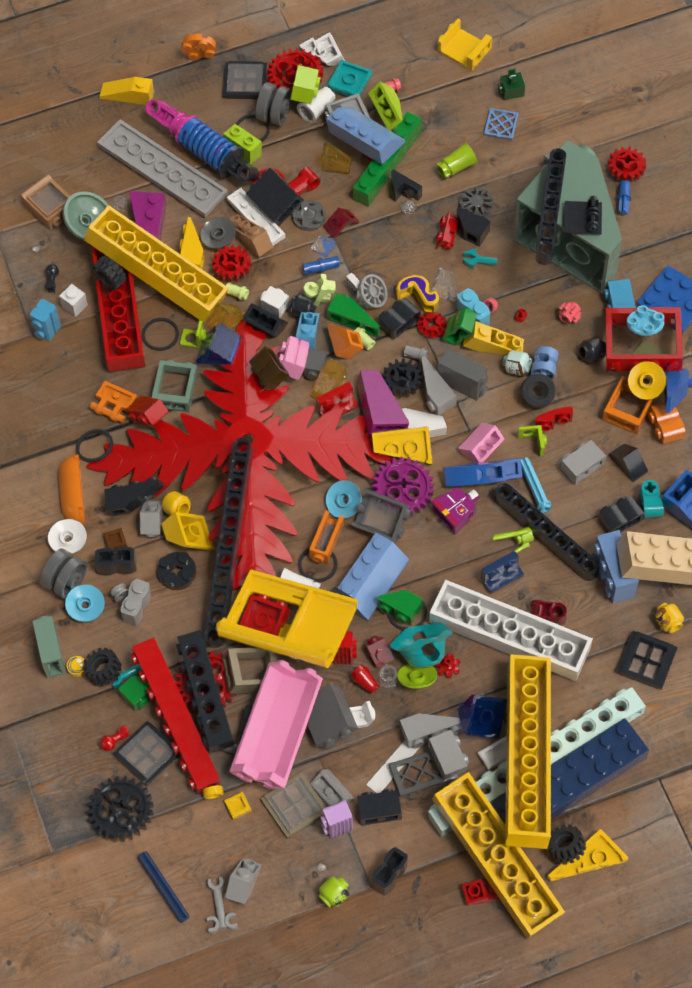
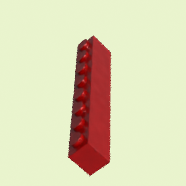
M153 637L132 646V654H130L134 665L138 664L140 668L138 672L142 683L146 682L149 689H146L150 700H154L157 705L154 708L158 718H163L165 723L163 729L166 735H170L173 740L171 746L174 753H179L181 757L179 763L183 772L187 771L190 777L187 780L191 790H196L197 794H201L203 789L220 785L218 773L155 638Z

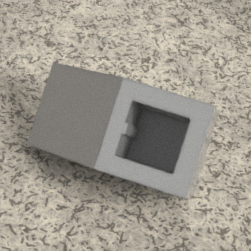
M242 858L230 876L225 898L245 904L251 896L262 864L256 863L252 859Z

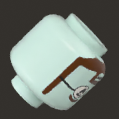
M512 350L508 355L504 356L503 366H505L508 374L524 376L531 370L532 359L529 358L526 352Z

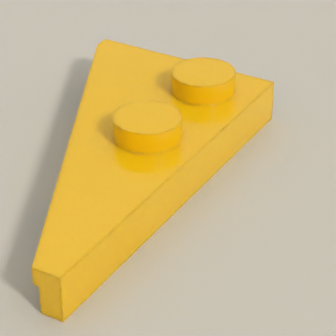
M600 829L586 841V850H583L585 854L583 856L579 855L580 859L578 861L575 858L573 859L574 863L571 864L570 861H567V865H564L562 862L548 875V879L555 881L628 861L629 857Z

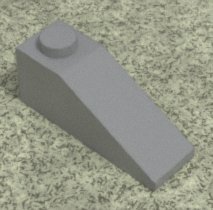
M423 356L421 358V369L427 399L426 404L431 412L434 411L436 415H441L456 406L457 396L427 358Z

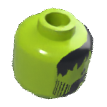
M330 876L319 887L320 894L318 896L329 908L331 906L339 907L349 897V891L347 890L349 885L341 876L338 879Z

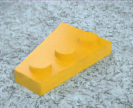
M428 426L371 433L373 452L406 459L410 457L413 461L418 460L432 464Z

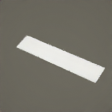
M404 741L367 783V786L376 793H381L393 779L389 763L412 757L419 748H408L406 741ZM403 766L397 767L398 772Z

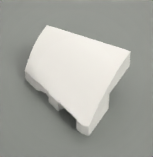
M330 32L317 40L311 38L300 44L302 50L305 49L307 53L311 51L312 56L316 55L318 60L328 66L338 65L341 60L345 61Z
M402 408L409 420L408 428L428 426L430 438L446 435L447 427L443 416Z

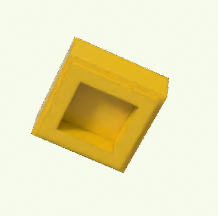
M243 792L224 800L233 820L252 811Z

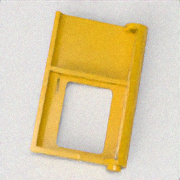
M250 570L227 618L218 621L216 631L218 636L329 668L356 612L357 599ZM251 594H263L269 598L299 606L284 637L237 624Z

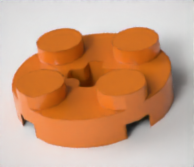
M190 34L184 37V41H181V51L188 55L190 60L214 57L216 42L209 36L206 39L202 38V34Z

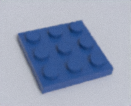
M667 265L638 300L636 306L644 305L648 308L681 307L683 334L692 323V279ZM668 325L675 330V325Z

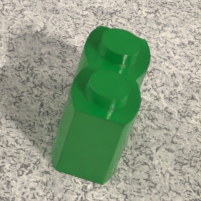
M463 308L457 312V315L450 316L442 340L452 345H457L463 339L470 337L477 314L469 308Z

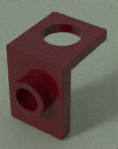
M337 208L324 224V227L336 238L349 222L359 224L360 221L350 210Z

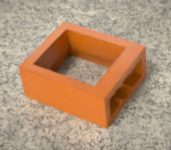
M622 376L604 410L603 421L638 434L655 398L647 399L639 418L615 409L614 407L623 390L633 394L628 385V377Z

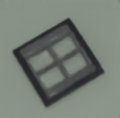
M257 61L226 62L223 98L258 99L262 86L266 83L267 63Z
M632 631L616 673L662 690L678 647L641 632Z
M146 721L113 755L144 785L148 786L179 756V753L175 754L171 746L172 742L152 723Z

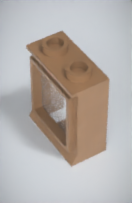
M49 174L21 194L23 205L50 231L64 221L63 206L70 195Z

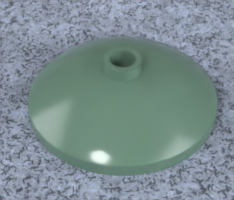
M91 192L74 193L66 200L63 206V219L67 228L76 237L84 240L88 227L107 208L108 203L100 196Z

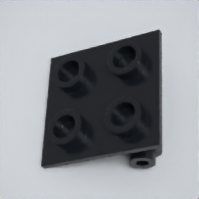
M590 196L588 202L565 201L564 233L602 234V202H599L597 196Z

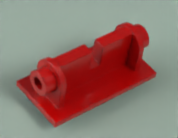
M451 211L445 217L442 216L439 221L440 231L435 238V241H437L435 249L443 246L445 250H450L453 247L455 235L450 233H456L459 222L457 217H450Z

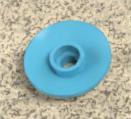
M347 480L334 483L326 495L327 508L337 518L340 515L344 516V519L352 517L358 512V505L362 503L360 489L356 484ZM346 497L349 498L347 504L345 503V498H346Z
M80 585L68 593L65 606L68 614L74 620L90 622L101 615L104 610L105 600L101 591L96 587ZM87 603L89 607L83 608L82 605Z

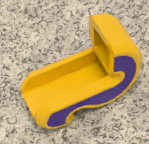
M408 276L398 283L396 287L397 300H401L414 293L425 312L431 313L438 309L439 295L435 290L432 293L429 292V283L423 276Z

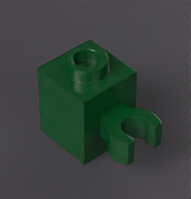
M515 68L509 69L508 75L500 76L498 92L503 95L504 101L525 95L524 80L521 72L516 73Z

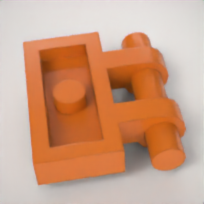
M104 381L96 394V399L100 400L98 404L92 402L90 409L94 410L96 414L110 417V420L114 422L124 423L126 416L120 413L122 411L128 413L127 407L132 405V402L134 403L138 396ZM107 404L115 407L113 411L106 408Z

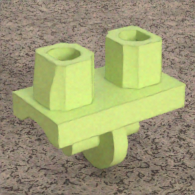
M320 274L317 282H307L304 285L303 291L308 297H314V305L318 307L320 302L329 303L331 293L334 294L336 289L335 281L326 280V274Z

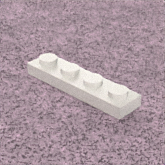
M239 188L227 197V201L240 215L267 231L273 246L286 238L285 233L246 195L242 188Z

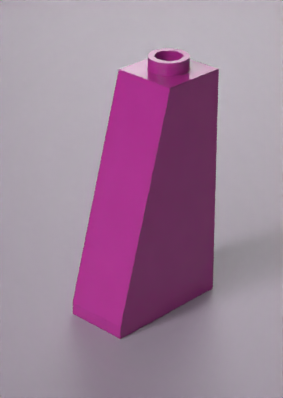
M360 370L356 384L369 436H371L372 432L408 428L409 420L379 370Z

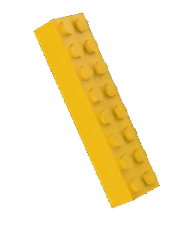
M108 205L88 227L84 239L86 242L203 321V323L206 322L224 300L229 289L227 286Z
M469 772L434 794L433 802L527 939L565 913L521 847L505 846V824Z

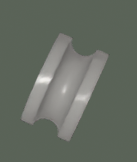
M122 583L115 586L111 590L110 595L115 597L114 600L116 602H121L128 596L129 589H126V585Z

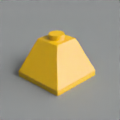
M174 512L161 523L167 541L188 548L210 551L215 549L213 542H210L208 539L210 533L204 516Z

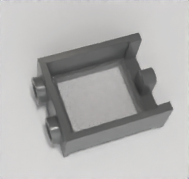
M364 489L363 493H365L363 502L358 505L357 511L359 513L356 521H352L351 525L373 534L378 533L391 541H398V538L401 539L405 530L403 528L404 521H408L411 514L410 505L370 489Z

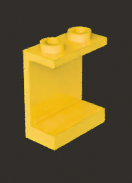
M457 19L449 25L446 33L439 37L437 41L438 52L472 71L492 48V37L486 34L482 40L460 29L461 20Z

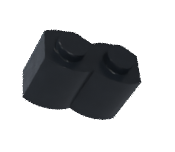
M405 297L395 301L392 308L384 310L379 315L378 325L395 339L419 320L421 311Z
M624 496L616 504L604 506L599 512L598 519L608 533L620 530L621 533L625 529L640 523L644 519L645 513L633 496Z
M119 547L115 550L111 548L96 550L95 565L98 574L112 575L117 572L121 574L136 572L137 560L134 548Z
M397 847L392 848L386 854L384 864L375 870L372 877V888L384 896L390 893L395 886L396 879L407 868L408 855Z

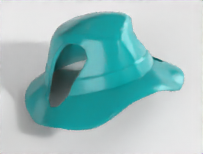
M442 623L411 626L404 629L392 641L389 647L399 651L412 667H431L438 664L444 658L446 639L453 632ZM424 632L427 639H419L414 642V635ZM428 643L435 647V653L430 656L425 655L421 650Z

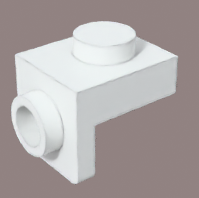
M366 701L362 706L349 707L358 728L368 727L375 720V710L371 706L370 701Z

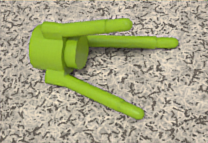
M530 527L495 534L492 537V540L514 537L517 544H522L514 550L516 553L530 547L529 542L534 540Z

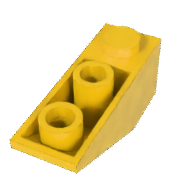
M188 217L187 224L183 225L184 239L180 240V255L203 270L205 260L203 248L192 219Z
M475 321L472 334L464 339L463 346L477 352L508 355L512 350L523 352L524 339Z

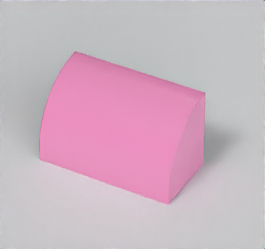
M481 423L458 449L470 461L483 463L502 443L504 437L496 425Z

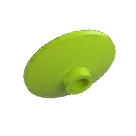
M407 664L399 669L397 678L406 687L424 688L436 681L437 671L433 666L415 668Z

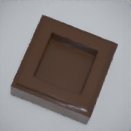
M122 528L103 533L107 548L115 550L119 547H127Z

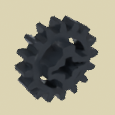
M402 358L401 362L395 359V364L389 362L388 368L384 367V373L382 374L392 394L395 396L398 393L400 398H402L403 394L410 397V392L415 394L416 388H421L423 378L421 376L422 370L418 369V364L412 365V360H409L407 363L405 358Z

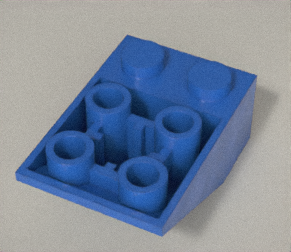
M686 469L664 493L662 502L664 509L692 528V473Z

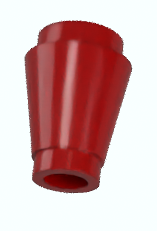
M362 664L351 673L353 681L370 694L380 687L369 669Z

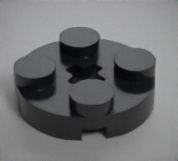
M186 552L167 554L159 560L157 567L158 578L161 584L170 587L171 590H183L189 587L197 574L195 562ZM174 568L182 569L181 571H179L180 574L176 575L175 572H172V570H174Z

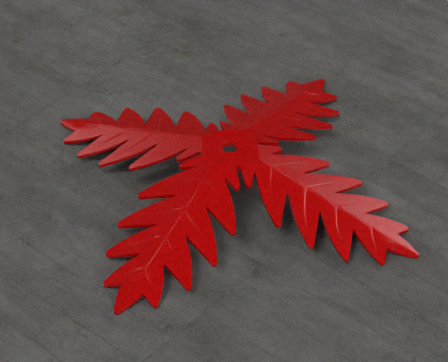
M243 317L235 333L222 332L224 341L233 352L209 351L211 357L230 372L203 370V374L209 380L230 392L205 390L204 395L216 406L230 413H222L220 418L230 423L231 426H227L216 419L214 420V425L217 430H215L204 421L181 413L180 418L189 436L179 428L163 420H159L154 425L161 441L148 433L128 428L127 433L134 448L113 444L112 451L106 458L98 462H90L86 465L89 470L108 472L105 486L119 481L133 469L135 470L131 482L146 481L148 478H152L161 467L158 479L165 484V487L154 495L157 497L178 477L188 462V469L182 485L183 491L187 490L205 473L216 457L215 467L217 469L220 468L229 455L232 456L233 444L236 439L245 435H251L254 438L251 442L254 453L238 558L241 556L242 558L235 571L233 591L243 586L250 570L277 577L266 555L287 563L293 562L283 543L266 527L268 526L293 536L298 535V532L283 512L266 498L268 497L292 507L295 506V501L283 485L264 469L277 470L276 465L265 456L267 453L278 464L282 465L283 460L279 453L280 451L296 469L316 483L319 482V477L309 454L325 471L339 481H348L338 456L352 469L370 480H373L374 475L365 455L385 465L386 461L392 463L394 458L393 456L373 452L372 435L364 434L366 429L364 415L350 420L335 431L344 411L343 407H338L323 415L309 428L307 427L315 410L314 405L293 414L279 427L280 416H276L267 424H263V422L274 415L272 410L264 411L278 402L289 390V386L286 385L275 390L263 391L265 388L259 383V377L251 371L249 361L259 352L257 350L263 344L267 332L264 330L254 332L251 324L243 320ZM281 346L272 347L270 349H272L275 352V354L278 355L280 353L279 351ZM106 443L104 445L106 451L108 450L110 443ZM248 445L241 446L239 451H246ZM231 459L222 469L223 474L229 472ZM239 464L236 470H242L245 464ZM228 477L213 496L208 506L209 512L224 505ZM237 482L234 485V489L240 488L242 482ZM234 501L231 504V507H237L239 505V501ZM222 516L208 537L210 542L219 538ZM232 519L228 522L229 527H232L236 524L235 519ZM233 538L229 539L226 543L227 546L233 543ZM225 557L222 564H228L231 557Z

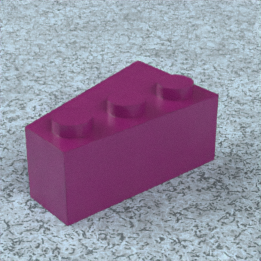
M129 191L136 224L161 241L167 206L165 194Z

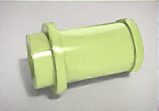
M231 283L226 284L229 288L226 294L238 297L239 300L247 299L249 290L245 286L239 287Z
M358 327L354 330L359 332L362 344L367 350H370L376 342L365 333L364 328Z

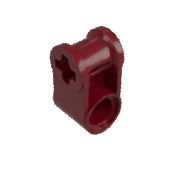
M532 600L530 602L532 607L531 614L560 626L566 623L567 608L563 603ZM556 612H559V613H561V614H563V615L557 617V616H555V615H553V614L556 613Z

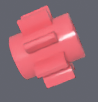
M571 301L566 304L564 302L559 307V318L565 324H571L572 322L576 324L581 318V308L577 303Z

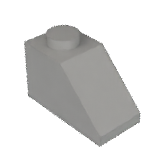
M147 500L143 504L140 511L141 534H146L148 537L160 535L162 530L161 523L163 522V500Z

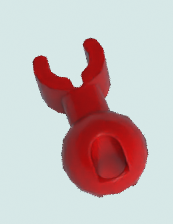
M123 725L114 735L103 736L100 742L101 748L105 751L113 750L116 742L130 736L128 728Z

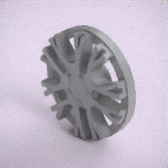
M374 274L361 278L357 288L360 292V300H363V304L366 307L369 306L372 309L382 307L386 303L388 296L384 281Z

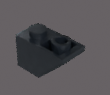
M458 206L456 217L463 239L480 247L490 231V220Z

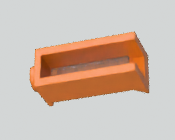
M325 511L309 549L310 558L313 561L329 563L335 544L344 527V516L340 515L338 521L330 519L329 511Z

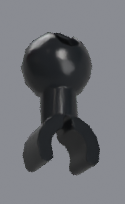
M49 264L45 269V274L48 276L46 288H48V292H55V278L59 274V269L55 264Z

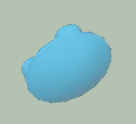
M641 305L628 316L627 326L632 332L642 336L657 334L664 326V315Z

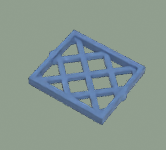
M490 108L484 136L513 140L519 113ZM506 114H507V115H513V117L508 118V117L506 116ZM504 116L506 120L501 122L499 118ZM497 120L499 124L494 126L491 122ZM507 122H509V124L511 125L508 128L504 126V124ZM501 126L504 130L499 132L496 128Z

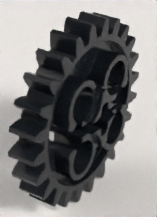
M116 776L115 782L108 778L107 785L101 782L102 789L94 788L96 795H90V799L93 802L87 803L88 807L91 808L87 811V814L92 816L89 818L90 824L94 823L92 826L93 830H98L99 836L105 833L106 840L113 836L114 842L118 840V837H121L122 841L125 842L126 836L133 840V833L140 836L139 829L146 830L145 822L151 823V819L148 816L154 815L153 810L150 809L154 807V804L150 801L152 799L151 794H147L148 788L142 789V782L136 784L135 778L128 782L127 776H124L123 781H120L119 777ZM114 793L120 794L119 798L110 800ZM102 795H104L107 802L112 803V805H108L112 814L106 818L102 817V814L106 812L104 804H101L103 802ZM133 800L139 801L138 805L135 806L137 814H140L138 815L139 823H137L133 815H129V812L133 813L132 807L129 806ZM131 818L127 825L120 824L123 819Z

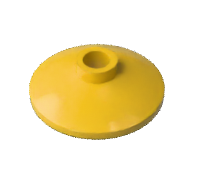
M641 362L630 371L628 385L631 392L638 398L653 399L663 392L666 385V375L663 369L656 363ZM645 377L650 379L649 384L643 383Z

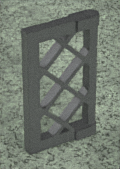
M431 751L389 763V768L400 797L456 780L458 775L443 780L442 777H439V770L436 775L425 770L430 761L436 763L432 758ZM425 758L428 759L423 769L412 764ZM408 765L404 775L398 772L397 767ZM410 767L421 771L417 781L406 776ZM423 773L434 778L424 783L419 782ZM406 779L415 785L404 789L402 783Z

